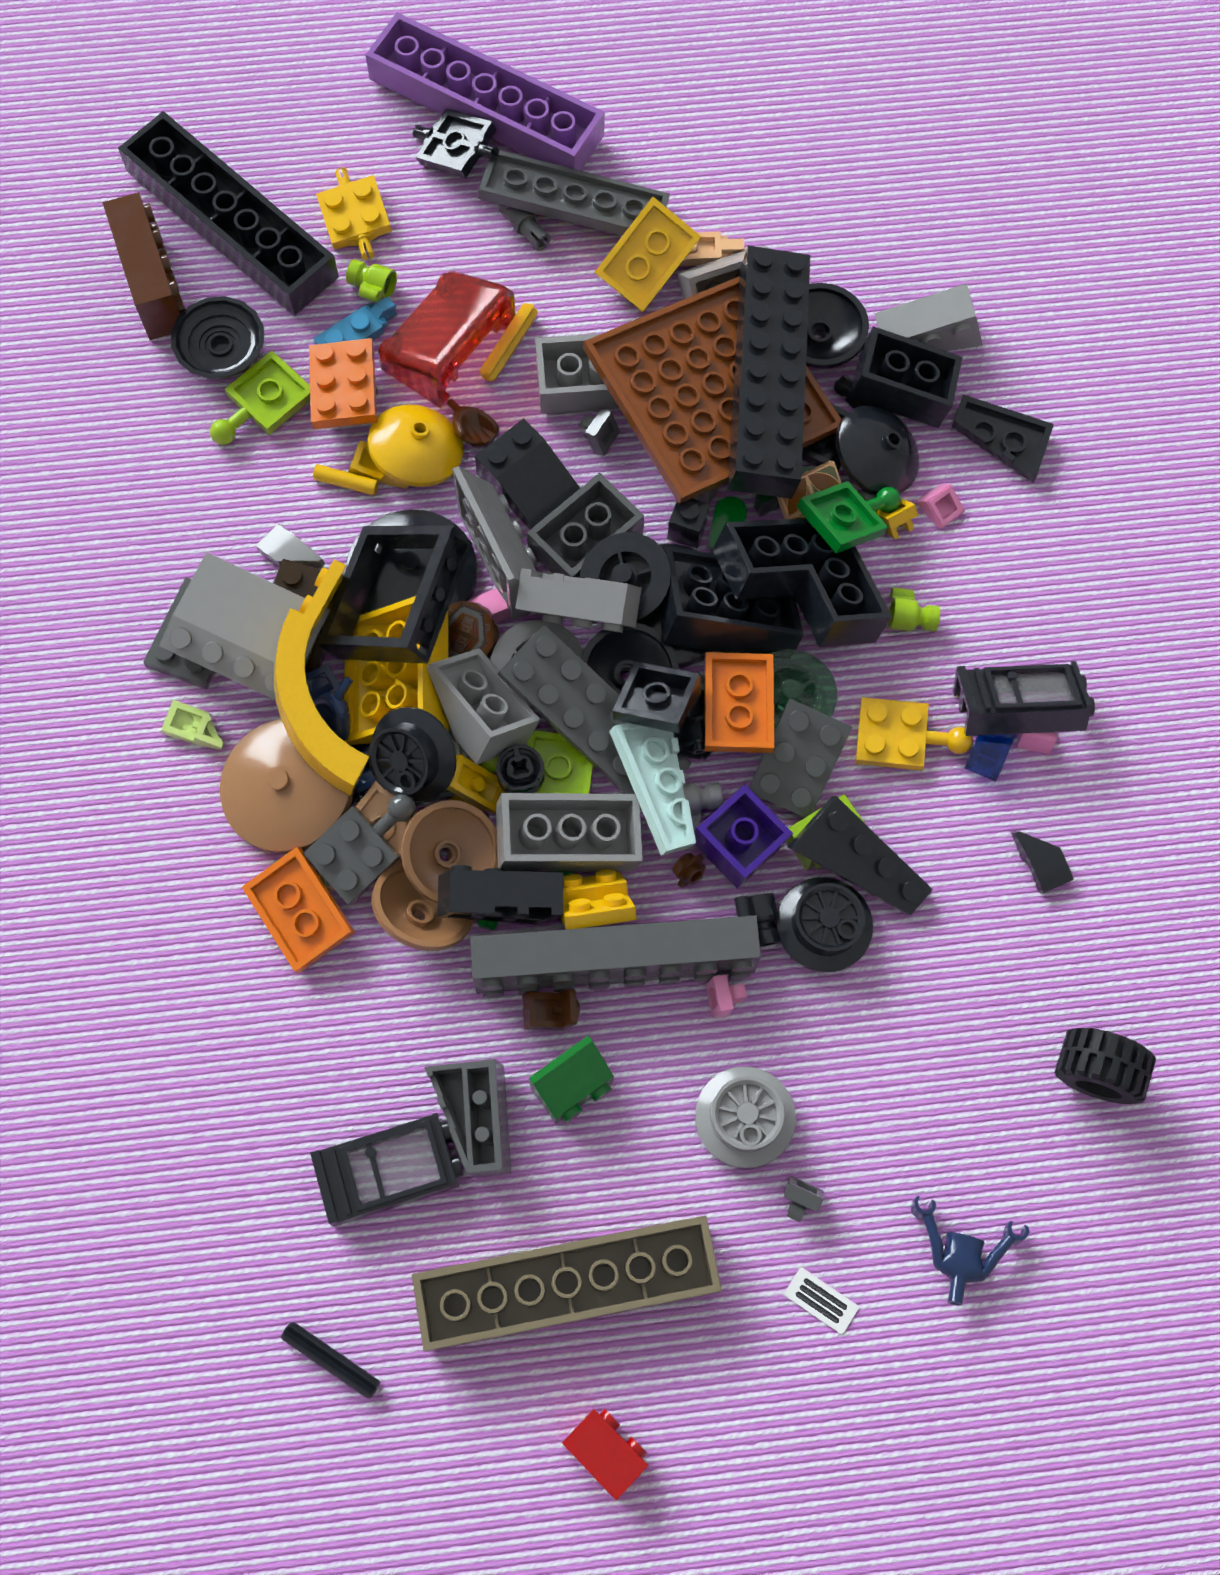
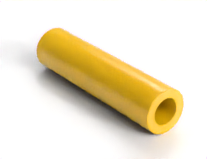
M319 464L315 465L313 471V480L373 496L377 494L379 480Z

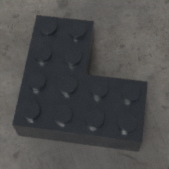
M806 518L726 522L712 549L736 600L794 596L819 648L876 643L892 618L856 546L836 554Z

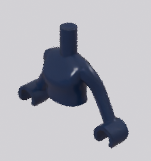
M919 1196L911 1204L912 1214L916 1218L924 1220L931 1244L935 1269L951 1278L948 1303L956 1306H962L966 1283L984 1281L1012 1245L1020 1244L1030 1232L1029 1227L1025 1224L1021 1229V1236H1016L1012 1232L1013 1222L1010 1221L1004 1227V1237L989 1253L982 1265L981 1256L985 1244L983 1240L961 1233L948 1232L943 1252L942 1239L933 1216L936 1202L933 1199L930 1201L928 1211H924L919 1207Z

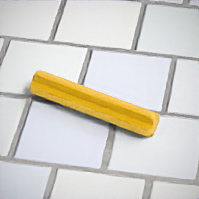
M522 304L482 365L479 374L485 381L494 382L537 317L538 310L534 308L533 304Z

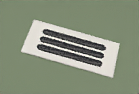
M802 1267L799 1268L783 1294L841 1335L844 1334L860 1307Z

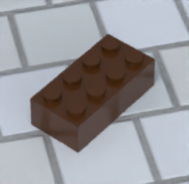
M139 192L102 202L135 307L149 340L171 335L173 326L178 316L185 310V307L180 297L179 288L150 203L143 204Z

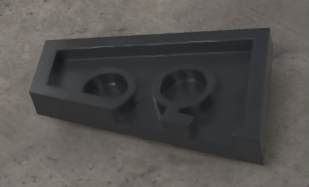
M964 394L952 424V428L1032 483H1034L1054 426L1052 423Z

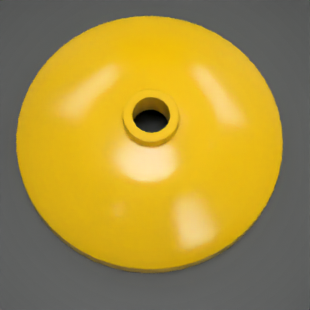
M399 405L385 410L377 416V422L371 424L367 439L370 457L377 468L389 478L409 486L427 487L446 481L453 476L452 468L460 466L463 457V441L456 436L453 423L438 411L421 405Z

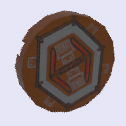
M460 601L449 606L448 658L478 648L483 651L488 659L492 656L494 647L498 642L499 631L492 618L494 616L489 609L480 603Z

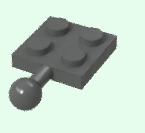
M398 794L389 801L388 812L374 825L356 806H352L303 854L347 905H352L377 881L385 870L401 859V856L387 842L383 835L397 822L408 821L414 816L416 811L415 802L408 795Z

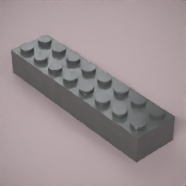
M757 915L470 937L472 978L476 993H483L485 998L502 997L505 991H518V994L522 995L526 992H539V989L553 988L554 992L561 993L567 989H575L574 986L589 985L590 990H602L609 988L611 983H624V987H640L645 985V981L659 980V984L670 985L679 983L680 978L694 977L695 982H708L717 975H729V979H745L750 977V973H755L761 959Z

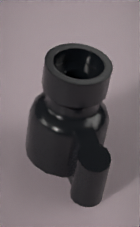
M774 893L734 898L737 917L757 915L760 947L780 943L778 930L773 925L778 917Z

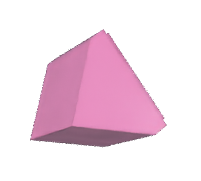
M1056 732L1018 734L1016 748L1050 754L1056 743L1057 734Z

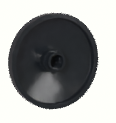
M410 509L396 511L384 515L368 525H453L466 536L451 520L437 513L425 510ZM360 534L358 535L350 549L347 558L346 569ZM472 546L450 605L460 601H468L472 598L476 588L477 562ZM386 549L361 613L366 614L416 596L434 549Z

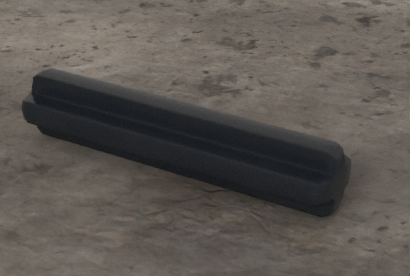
M290 1322L282 1332L281 1339L364 1397L371 1398L378 1390L380 1381L297 1323Z

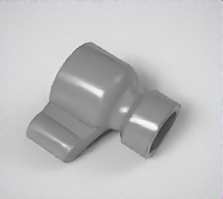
M692 782L683 785L685 799L689 801L694 831L700 825L702 809L708 808L710 811H713L723 804L722 789L719 782L709 783L704 788H700Z

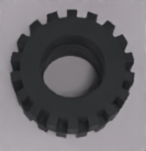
M1072 1028L1066 1033L1054 1073L1067 1086L1088 1096L1119 1104H1139L1145 1101L1156 1057L1146 1047L1125 1036L1095 1028Z

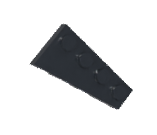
M832 796L787 846V848L809 858L812 862L842 877V879L862 888L872 896L906 915H912L933 891L917 873L837 796Z

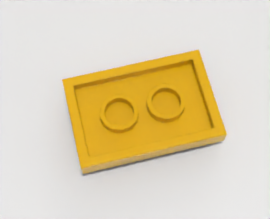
M652 197L596 269L595 274L644 313L702 236L656 198Z

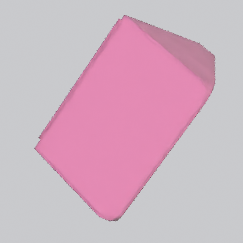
M940 484L916 501L919 508L939 529H942L965 512L951 484Z
M497 588L468 600L469 602L480 603L489 609L494 616L492 618L495 623L510 617V609Z

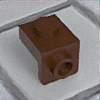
M567 989L561 993L526 992L522 994L524 1030H565L578 1023L580 1004L576 999L575 989Z

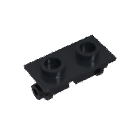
M700 697L692 716H686L680 732H673L674 738L678 739L680 750L677 756L700 760V754L706 752L704 721H694V718L703 715Z

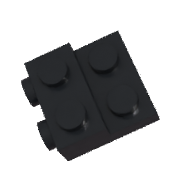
M635 661L612 710L613 719L679 733L686 716H692L701 695L700 674Z

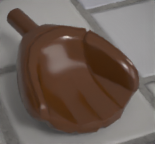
M453 399L447 401V405L454 411L453 427L455 434L465 443L476 447L491 444L499 434L498 424L483 410L470 406H460Z

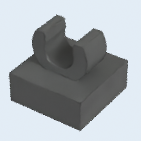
M602 408L595 418L585 415L578 424L579 427L586 429L584 437L588 439L593 452L603 456L620 433L612 412Z
M790 1176L784 1192V1197L792 1200L787 1211V1217L801 1222L806 1208L818 1212L824 1199V1191Z

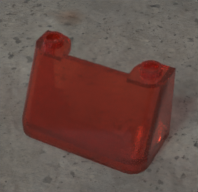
M454 270L443 273L438 279L436 287L392 337L385 339L381 343L378 350L381 369L441 408L450 398V394L445 390L451 380L456 382L458 379V368L491 330L496 334L500 327L506 330L516 315L514 292L502 284Z

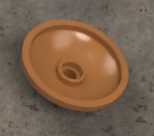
M446 800L425 807L411 819L402 838L401 860L407 878L420 894L438 903V876L451 870V866L466 865L471 866L472 870L481 871L487 868H498L497 830L482 811L465 802ZM441 849L445 850L448 854L446 861L440 858Z
M402 863L395 864L385 870L377 879L373 888L371 901L377 921L391 937L411 948L424 951H439L451 948L467 936L473 925L474 920L437 917L438 903L424 897L414 888L406 876Z

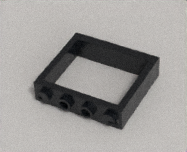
M453 525L363 526L317 644L337 659L428 664L473 543ZM434 549L401 637L352 636L385 550Z

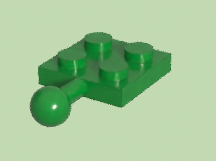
M847 481L802 497L796 507L837 554L883 536L888 526L877 515L876 511L881 510L885 513L896 511L901 505V495L893 487H884L878 491L876 498L865 501L850 482Z

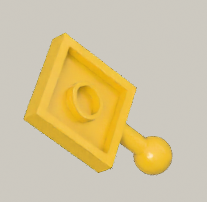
M862 697L855 764L923 771L926 744L947 746L953 753L963 754L972 747L973 737L965 736V728L963 727L953 728L949 733L927 731L928 703Z

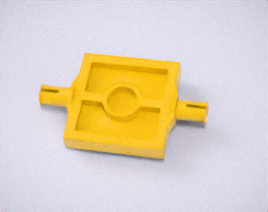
M341 167L342 178L338 168L335 170V175L339 186L316 193L334 250L346 246H359L362 259L368 260L366 249L370 259H372L374 252L370 241L380 235L392 232L375 177L372 175L356 181H350L348 170L345 167Z

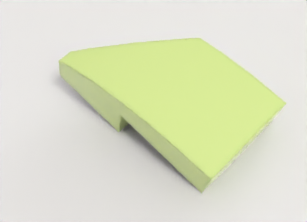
M173 699L161 733L196 745L222 750L223 741L219 737L209 713Z

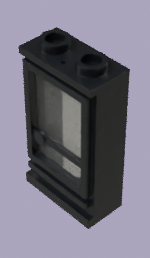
M1071 661L1070 665L984 667V669L974 668L971 670H966L965 666H957L953 694L954 696H960V713L967 712L964 729L965 736L1086 731L1089 717H1093L1095 713L1094 699L1088 695L1086 690V677L1084 674L1081 675L1076 661Z
M434 1113L428 1117L326 1149L310 1152L329 1225L336 1227L460 1187L457 1178L464 1175L458 1155L452 1157L450 1155L447 1143L453 1141V1138L449 1131L450 1127L447 1120L441 1122L438 1113Z

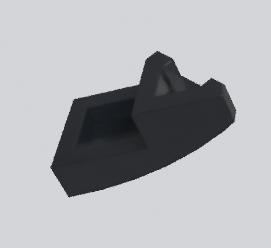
M1020 831L1011 832L1020 858L1028 863L1038 892L1045 893L1074 880L1060 847Z

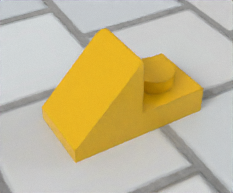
M456 755L455 775L450 786L447 788L455 796L449 798V800L465 802L479 810L496 814V803L501 793H505L499 785L498 776L478 764L476 765L463 755Z

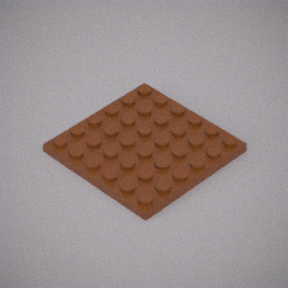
M739 277L592 337L583 343L582 348L679 504L728 482ZM807 365L803 448L835 434L842 420Z

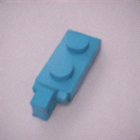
M389 297L378 301L375 305L372 303L364 305L314 337V343L316 345L372 338L373 341L384 334L383 330L388 326L387 321L397 316L396 305Z

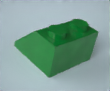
M589 1035L529 1078L532 1092L555 1124L562 1119L565 1123L573 1120L583 1111L580 1106L592 1098L596 1102L612 1090L609 1085L614 1080L612 1072Z

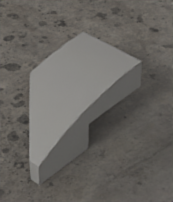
M279 524L256 545L263 556L280 566L283 559L306 566L314 565L316 569L322 568L325 565L323 559L316 552Z

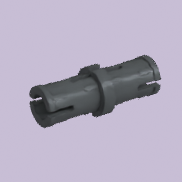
M499 205V211L514 224V230L518 234L524 235L537 251L547 247L542 239L550 243L551 236L536 222V217L533 213Z

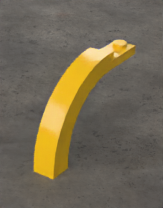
M334 559L329 569L323 567L318 574L314 584L318 589L314 596H306L299 612L290 608L283 623L274 665V690L281 721L296 750L323 779L351 796L367 765L369 756L343 741L322 719L310 696L305 675V652L307 645L345 573L346 565Z

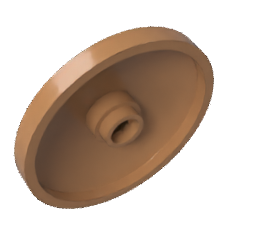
M281 719L258 726L237 743L227 758L220 781L222 809L233 830L253 846L277 854H287L295 847L302 848L303 851L307 850L350 809L354 796V790L351 796L323 779L307 764L287 735Z

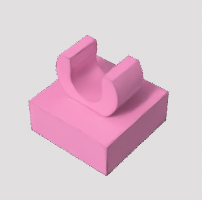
M727 975L714 976L706 984L713 1019L726 1017L734 1010L733 1004L742 1003L743 999L747 998L745 985L729 986Z

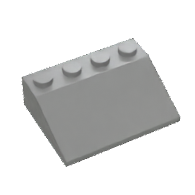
M459 466L452 468L459 515L495 587L506 601L510 609L512 621L531 614V612L515 609L521 568L536 571L534 566H537V561L531 548L525 549L521 542L524 536L516 520L511 522L507 514L510 512V508L503 494L498 496L491 483Z
M206 552L176 607L159 646L276 700L274 665L279 636L290 608L299 612L305 598ZM330 609L325 610L309 640L305 652V666L324 627Z

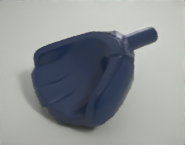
M345 677L336 693L328 691L313 701L322 719L343 741H346L350 734V713L347 702L343 698L353 683V680L349 677Z

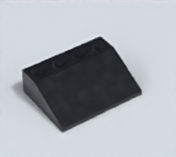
M665 546L664 552L671 566V582L668 594L661 604V627L664 644L721 653L773 654V661L786 663L791 661L804 636L794 596L736 600L715 554Z

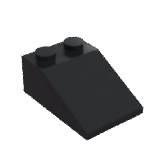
M524 418L475 455L477 475L491 483L498 496L501 494L505 496L509 508L530 530L580 489L546 440Z

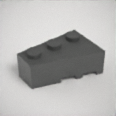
M496 1059L424 1067L437 1094L439 1106L444 1112L450 1127L449 1131L466 1173L474 1177L512 1174L504 1065Z

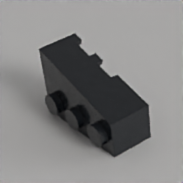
M454 865L451 866V870L438 876L437 917L536 925L563 915V873L505 871L500 868H487L481 871L472 870L471 866Z

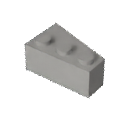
M967 283L875 313L878 328L944 351L983 346Z
M521 568L515 609L543 615L542 622L562 624L563 618L572 619V626L591 629L594 622L603 624L602 630L622 633L623 627H636L641 587L586 577H569L559 573L545 574L533 571L532 569Z

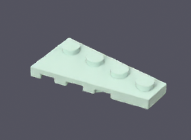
M631 723L615 725L609 731L660 855L663 856L692 847L696 840L689 801L684 796V773L679 768L677 753L680 751L678 739L674 738L673 732Z

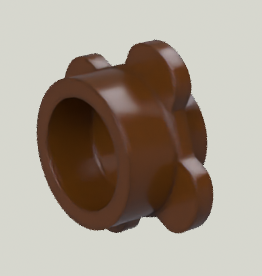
M687 853L674 864L672 872L679 879L678 886L680 888L696 883L703 876L706 866L702 863L704 857L701 854L695 856L693 853Z

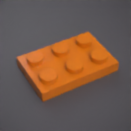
M372 338L309 345L310 409L313 430L376 423L375 360Z
M705 653V751L774 752L773 654Z
M295 847L241 887L296 973H301L356 933L311 862L303 854L304 851L299 847Z

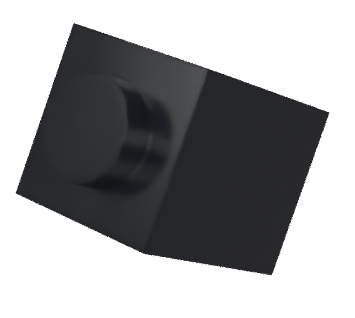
M693 498L681 504L676 501L668 524L667 539L698 549L708 522L710 504Z

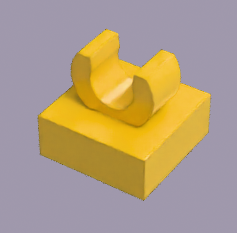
M902 498L901 505L896 511L891 513H885L881 510L876 511L877 515L888 526L886 530L887 535L894 539L899 538L897 528L902 525L903 529L909 532L912 531L913 522L911 519L918 516L915 504Z

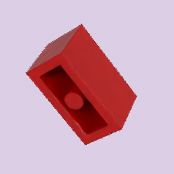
M593 1408L562 1441V1444L617 1501L649 1466L643 1460L648 1453L632 1436L626 1442L616 1432L620 1424L605 1408L600 1414Z

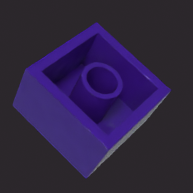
M744 784L695 829L696 843L694 845L738 889L786 844L793 835V832Z

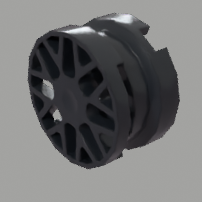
M513 745L506 748L497 760L496 773L498 782L505 793H537L541 789L545 780L544 762L541 755L534 748L527 745Z

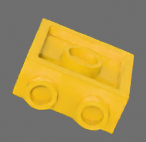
M603 869L597 871L592 876L582 877L578 874L563 876V915L559 917L566 929L588 928L637 920L636 907L628 896L627 881L620 871Z

